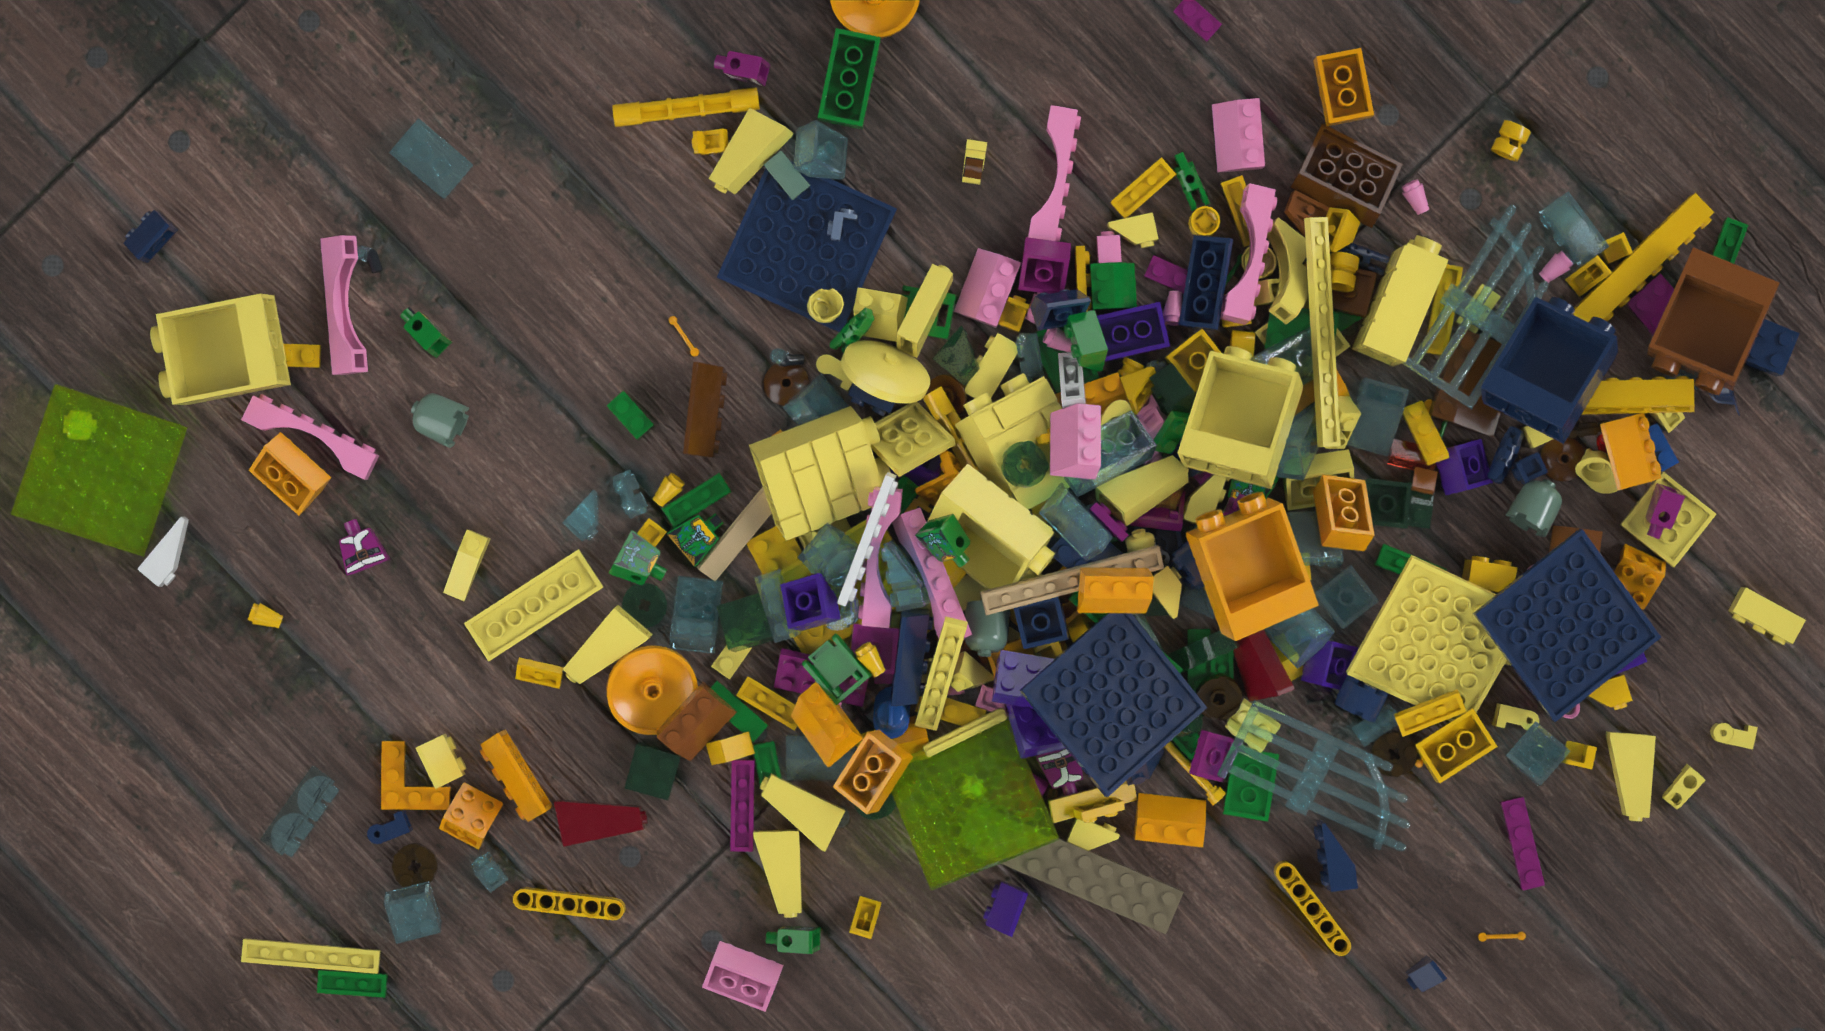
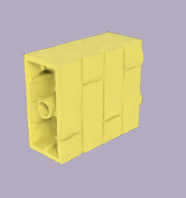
M1416 235L1415 240L1410 239L1407 244L1392 252L1385 268V276L1379 282L1373 297L1374 301L1369 306L1367 318H1364L1362 323L1364 326L1360 328L1352 350L1392 367L1406 362L1448 263V259L1438 255L1442 245L1428 238Z
M256 294L156 314L158 326L151 327V342L156 353H163L166 370L159 373V386L165 398L171 397L172 405H191L291 385L274 295Z
M1227 346L1224 354L1210 351L1179 446L1178 455L1184 467L1272 489L1303 389L1299 373L1294 372L1296 365L1288 360L1277 357L1269 358L1268 365L1250 361L1252 357L1250 352L1233 346Z
M1022 373L1000 385L1005 394L1004 398L993 403L988 392L964 404L963 406L969 416L956 423L955 426L981 474L987 478L986 480L993 482L1006 492L1009 498L1012 497L1029 510L1084 480V478L1050 475V444L1038 446L1036 437L1048 433L1047 429L1050 428L1051 412L1060 410L1062 407L1044 376L1029 383L1026 375Z
M849 406L749 445L774 523L786 541L808 533L810 530L813 531L831 524L836 520L839 521L859 513L861 510L864 511L872 508V506H868L869 492H873L875 486L881 487L885 475L891 472L889 466L880 457L874 459L871 445L880 442V437L871 416L861 419L855 410Z
M967 464L941 493L928 520L950 514L955 515L970 539V545L964 551L969 561L961 568L987 590L1041 576L1042 571L1055 555L1053 551L1046 547L1054 534L1053 528L1036 515H1031L1027 508L1012 497L1009 498L1006 492L990 480L988 482L985 476Z

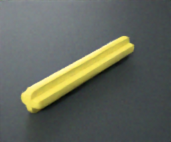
M1000 707L923 745V750L927 757H931L1005 721L1007 714Z

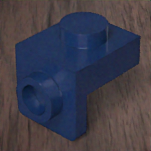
M1539 452L1513 463L1514 469H1512V473L1516 481H1521L1522 484H1526L1548 473Z

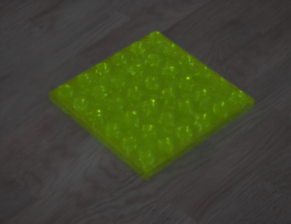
M54 383L10 515L144 557L188 427Z
M1009 717L1005 721L931 757H927L924 750L912 754L913 759L891 791L931 891L1059 840L1026 758H1020Z

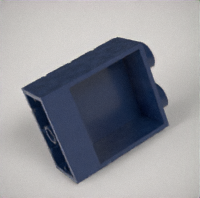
M1535 297L1481 386L1482 400L1485 405L1501 413L1503 412L1505 415L1564 444L1589 403L1590 398H1592L1618 353L1617 336L1614 335L1616 330L1610 323L1601 318L1592 317L1587 322L1574 316L1575 309L1563 299L1551 297L1549 302Z

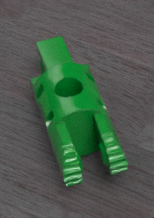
M1183 152L1175 155L1174 158L1178 167L1174 168V171L1191 211L1197 209L1196 202L1191 195L1193 192H1199L1201 201L1205 206L1211 204L1193 161L1187 162ZM1190 177L1194 182L1187 183L1186 178Z
M865 307L856 316H853L832 339L829 345L830 348L837 350L842 345L841 350L844 353L850 344L859 341L874 321L873 311Z

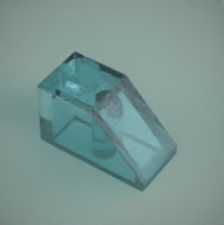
M592 490L562 522L582 542L586 539L591 541L599 532L596 529L599 526V497L596 490Z

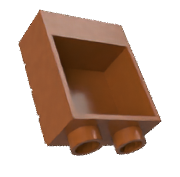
M1693 247L1649 344L1647 356L1655 358L1651 367L1670 377H1677L1680 369L1696 375L1697 379L1694 385L1714 395H1720L1723 387L1733 391L1775 298L1780 282Z

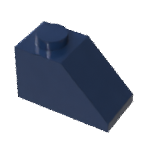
M1427 955L1406 971V974L1409 976L1406 981L1413 990L1418 988L1421 992L1447 979L1437 964Z

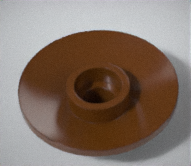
M781 361L771 366L764 378V389L767 396L774 403L781 406H792L802 401L809 389V378L802 366H780L783 362ZM784 379H789L791 381L789 387L782 386V381Z
M939 375L930 381L926 395L942 386L958 416L961 415L965 409L963 405L966 404V393L962 384L950 375Z
M1567 438L1564 444L1555 439L1548 441L1540 454L1548 471L1546 475L1556 481H1569L1576 478L1578 475L1576 474L1575 467L1581 461L1585 452L1580 443L1573 438ZM1563 454L1568 456L1566 463H1563L1560 459Z

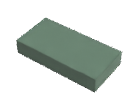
M779 151L764 164L765 168L792 200L810 187L782 151Z

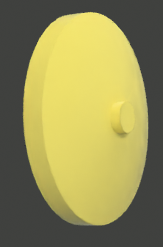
M871 340L857 341L845 349L841 359L842 369L846 376L857 387L882 400L894 403L917 402L926 395L930 386V377L924 366L913 356L898 350L897 347L890 344Z

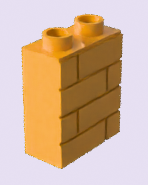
M1263 492L1252 493L1240 498L1237 501L1240 510L1227 516L1223 515L1222 510H1213L1198 516L1195 519L1198 528L1186 532L1188 543L1196 560V565L1205 585L1204 587L1214 610L1221 634L1234 641L1319 606L1283 503L1270 498L1265 499Z

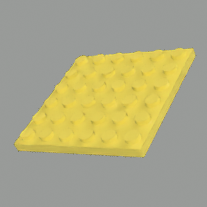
M1411 555L1346 670L1347 675L1415 706L1458 689L1466 711L1473 708L1477 713L1507 660L1473 614L1497 594ZM1457 715V716L1452 717V718L1447 719V720L1451 722V721H1453L1454 719H1456L1457 717H1459L1460 715Z

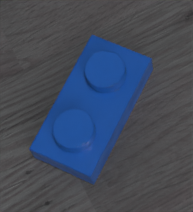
M1658 423L1649 426L1650 437L1655 444V456L1661 466V472L1679 463Z

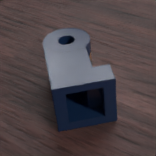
M406 810L394 813L395 820L372 825L367 832L369 841L373 844H381L413 831Z

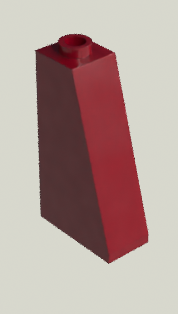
M1264 629L1237 641L1230 638L1249 702L1280 696L1295 690Z
M557 800L554 802L563 847L644 830V824H648L646 811H641V806Z

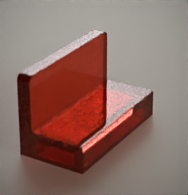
M1399 439L1392 440L1387 464L1414 470L1415 467L1434 470L1436 463L1427 465L1416 443Z

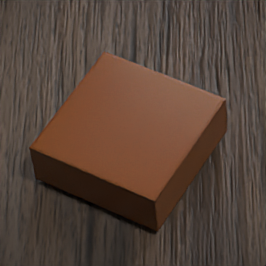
M1415 467L1411 490L1433 495L1438 472Z

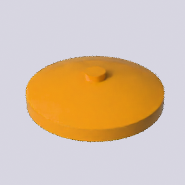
M830 0L836 18L847 30L881 38L892 36L904 29L915 16L920 0Z
M644 646L630 651L617 661L607 680L606 695L612 714L624 727L639 734L657 735V730L695 691L698 684L693 668L681 654L667 647Z

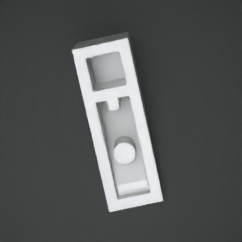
M1071 352L1058 353L1062 408L1078 403L1086 404L1083 367L1079 366L1077 358H1073Z
M186 517L179 518L137 569L158 587H162L164 584L168 586L176 577L173 573L178 568L189 519Z

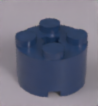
M1187 540L1169 555L1170 561L1168 565L1170 568L1174 567L1184 578L1182 582L1190 591L1194 588L1200 590L1205 585Z
M1347 675L1334 703L1352 714L1362 716L1361 718L1375 723L1389 693Z

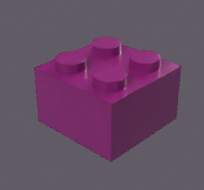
M1026 237L1018 290L1046 292L1048 294L1064 290L1070 261L1071 243Z

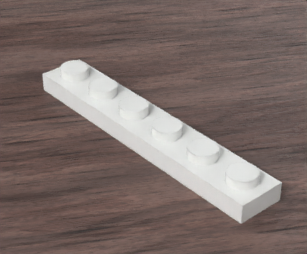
M889 472L885 475L837 603L846 607L849 601H854L858 590L854 586L856 581H861L866 568L862 567L865 558L869 560L874 547L870 546L873 537L877 538L882 525L878 523L881 516L885 517L890 504L886 502L889 494L893 496L898 483L895 482V478L897 475Z

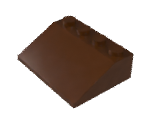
M1321 124L1291 188L1329 207L1350 210L1360 223L1372 228L1385 206L1403 164Z
M1460 328L1455 330L1429 411L1430 417L1493 437L1501 412L1483 403L1481 386L1506 345Z
M693 362L683 454L714 458V453L719 454L720 440H716L717 431L722 429L723 419L719 417V409H724L725 395H721L722 386L727 385L728 373L724 372V367Z

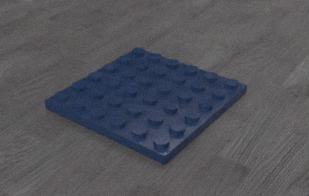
M790 161L810 185L809 188L792 200L765 168L717 278L815 322L817 321L809 315L807 309L809 297L819 289L830 290L833 288L843 298L844 306L839 317L830 323H817L840 332L845 326L855 304L857 288H862L897 208ZM840 208L854 210L853 214L858 215L857 221L843 219L840 242L832 241L831 235L827 234L829 221L834 220L835 211L840 212Z
M1578 529L1473 613L1553 722L1559 720L1661 638L1660 634L1583 529Z
M1106 613L1019 690L1105 797H1109L1207 708L1132 613Z

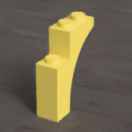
M1278 217L1273 221L1271 231L1267 233V238L1274 249L1279 266L1278 292L1269 312L1284 324H1288L1298 316L1309 297L1307 267L1302 264L1306 258V241L1304 236L1300 235Z

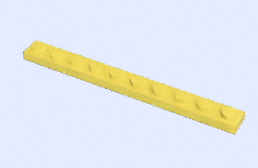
M1328 217L1304 218L1317 447L1341 446Z

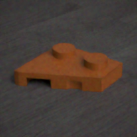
M1294 190L1290 194L1284 213L1305 237L1304 218L1326 217L1329 207Z

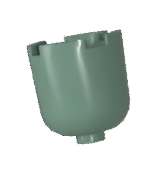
M427 394L412 406L413 426L419 433L451 448L455 445V442L452 440L456 434L461 436L466 426L469 415H466L465 411L467 412L469 407L438 394Z
M1543 479V481L1531 480L1521 488L1506 516H1509V520L1525 531L1531 528L1537 531L1536 536L1546 537L1561 508L1562 497L1555 489L1556 485L1546 479Z
M982 600L968 602L965 609V618L972 633L971 636L964 639L968 648L978 652V656L990 657L992 653L1001 651L1006 646L1008 640L1010 609L986 615Z

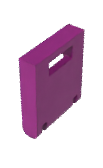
M1177 490L1129 525L1181 532L1185 491ZM1170 505L1179 506V511H1170Z

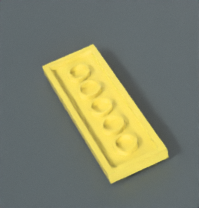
M578 549L464 624L489 662L601 590L604 586L580 549Z

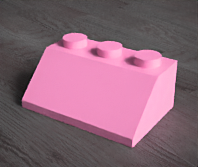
M1260 98L1212 104L1217 173L1263 169L1265 167Z
M978 248L954 312L996 328L1021 262Z
M1078 403L1051 412L1050 475L1096 479L1101 467V406Z
M719 941L702 988L766 1012L784 965Z

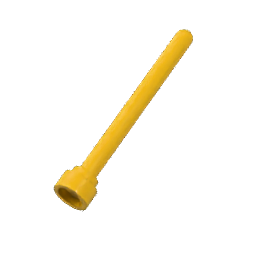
M1170 741L1164 748L1189 773L1191 762ZM1190 774L1207 792V800L1213 806L1225 796L1226 792L1221 787L1213 786L1206 778Z

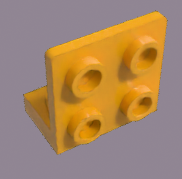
M948 450L939 454L942 461L940 467L944 474L915 489L916 494L930 502L933 506L936 505L944 489L963 469L957 457Z
M1624 544L1621 549L1620 562L1615 568L1614 573L1642 610L1646 608L1663 580L1666 562L1627 544Z
M463 783L444 814L439 829L479 850L503 803L471 785Z

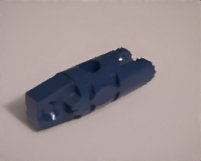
M1351 243L1337 251L1350 253L1355 256L1361 254L1363 257L1359 258L1358 267L1382 276L1385 269L1369 262L1373 258L1388 263L1391 258L1355 243Z
M1513 426L1508 428L1502 438L1488 471V478L1496 484L1504 482L1522 443L1524 432Z

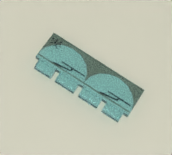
M312 766L260 840L281 856L286 853L292 857L301 845L295 837L297 836L301 840H305L314 827V824L308 821V819L311 818L317 822L327 809V806L321 802L322 799L331 803L339 792V789L333 785L335 781L315 766Z

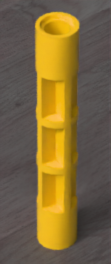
M757 87L730 90V92L710 95L698 94V96L667 98V100L644 103L639 101L612 105L615 127L643 124V122L667 119L672 121L675 118L699 115L704 117L708 114L724 112H745L749 108L760 110Z
M942 386L925 395L923 400L934 419L955 438V446L951 448L962 467L964 468L969 464L981 473L955 426L961 419Z

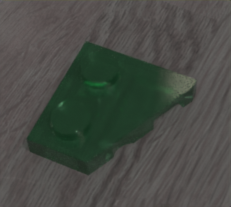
M960 326L932 359L965 386L980 368L977 360L974 358L972 345L968 341L967 331Z

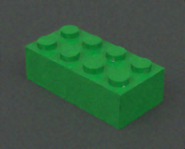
M836 28L818 113V121L863 130L881 37Z

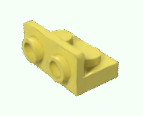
M1244 698L1240 703L1239 710L1228 718L1225 728L1232 735L1238 736L1245 741L1250 748L1262 753L1267 743L1280 729L1281 724Z

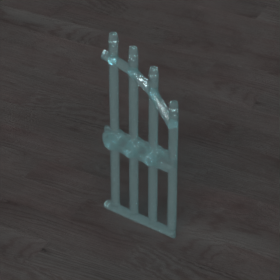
M1512 204L1506 209L1505 214H1503L1499 221L1494 217L1492 218L1489 225L1494 230L1459 285L1455 286L1451 283L1442 296L1440 303L1445 307L1412 359L1408 357L1406 362L1402 363L1471 410L1482 394L1481 386L1534 298L1538 297L1541 299L1549 286L1547 281H1542L1538 286V290L1535 291L1533 268L1542 256L1544 248L1542 246L1535 248L1533 255L1528 259L1522 247V243L1531 231L1532 225L1526 222L1516 237L1506 228L1511 220V216L1516 211V206ZM1502 236L1509 243L1510 247L1477 299H1475L1465 291L1499 237ZM1516 254L1522 270L1496 312L1485 306L1484 303ZM1525 283L1528 304L1516 323L1513 324L1503 318V316ZM1453 311L1464 319L1432 370L1429 371L1419 363ZM1471 324H1473L1483 332L1449 384L1438 376ZM1493 337L1502 345L1468 397L1459 391L1458 387L1489 338Z
M1256 700L1253 701L1217 774L1219 777L1225 779L1227 774L1231 773L1287 799L1285 806L1295 812L1306 816L1308 810H1311L1374 839L1372 846L1378 850L1381 849L1382 844L1391 848L1394 847V849L1402 852L1406 848V845L1385 835L1388 821L1406 829L1410 826L1409 821L1389 811L1388 797L1402 803H1406L1408 800L1405 794L1398 793L1397 790L1386 786L1377 767L1391 771L1393 765L1390 762L1383 761L1373 754ZM1257 713L1265 714L1318 739L1313 750L1310 751L1252 724ZM1250 732L1308 759L1303 770H1297L1243 745L1247 733ZM1340 749L1364 760L1372 779L1334 762L1333 760L1338 750ZM1238 752L1298 779L1292 792L1233 765ZM1330 769L1377 791L1380 807L1323 782L1328 770ZM1318 790L1380 817L1378 830L1369 828L1313 802Z

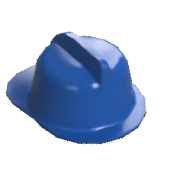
M887 687L881 690L875 698L873 723L875 730H880L893 739L900 737L908 729L910 705L891 706L892 687Z

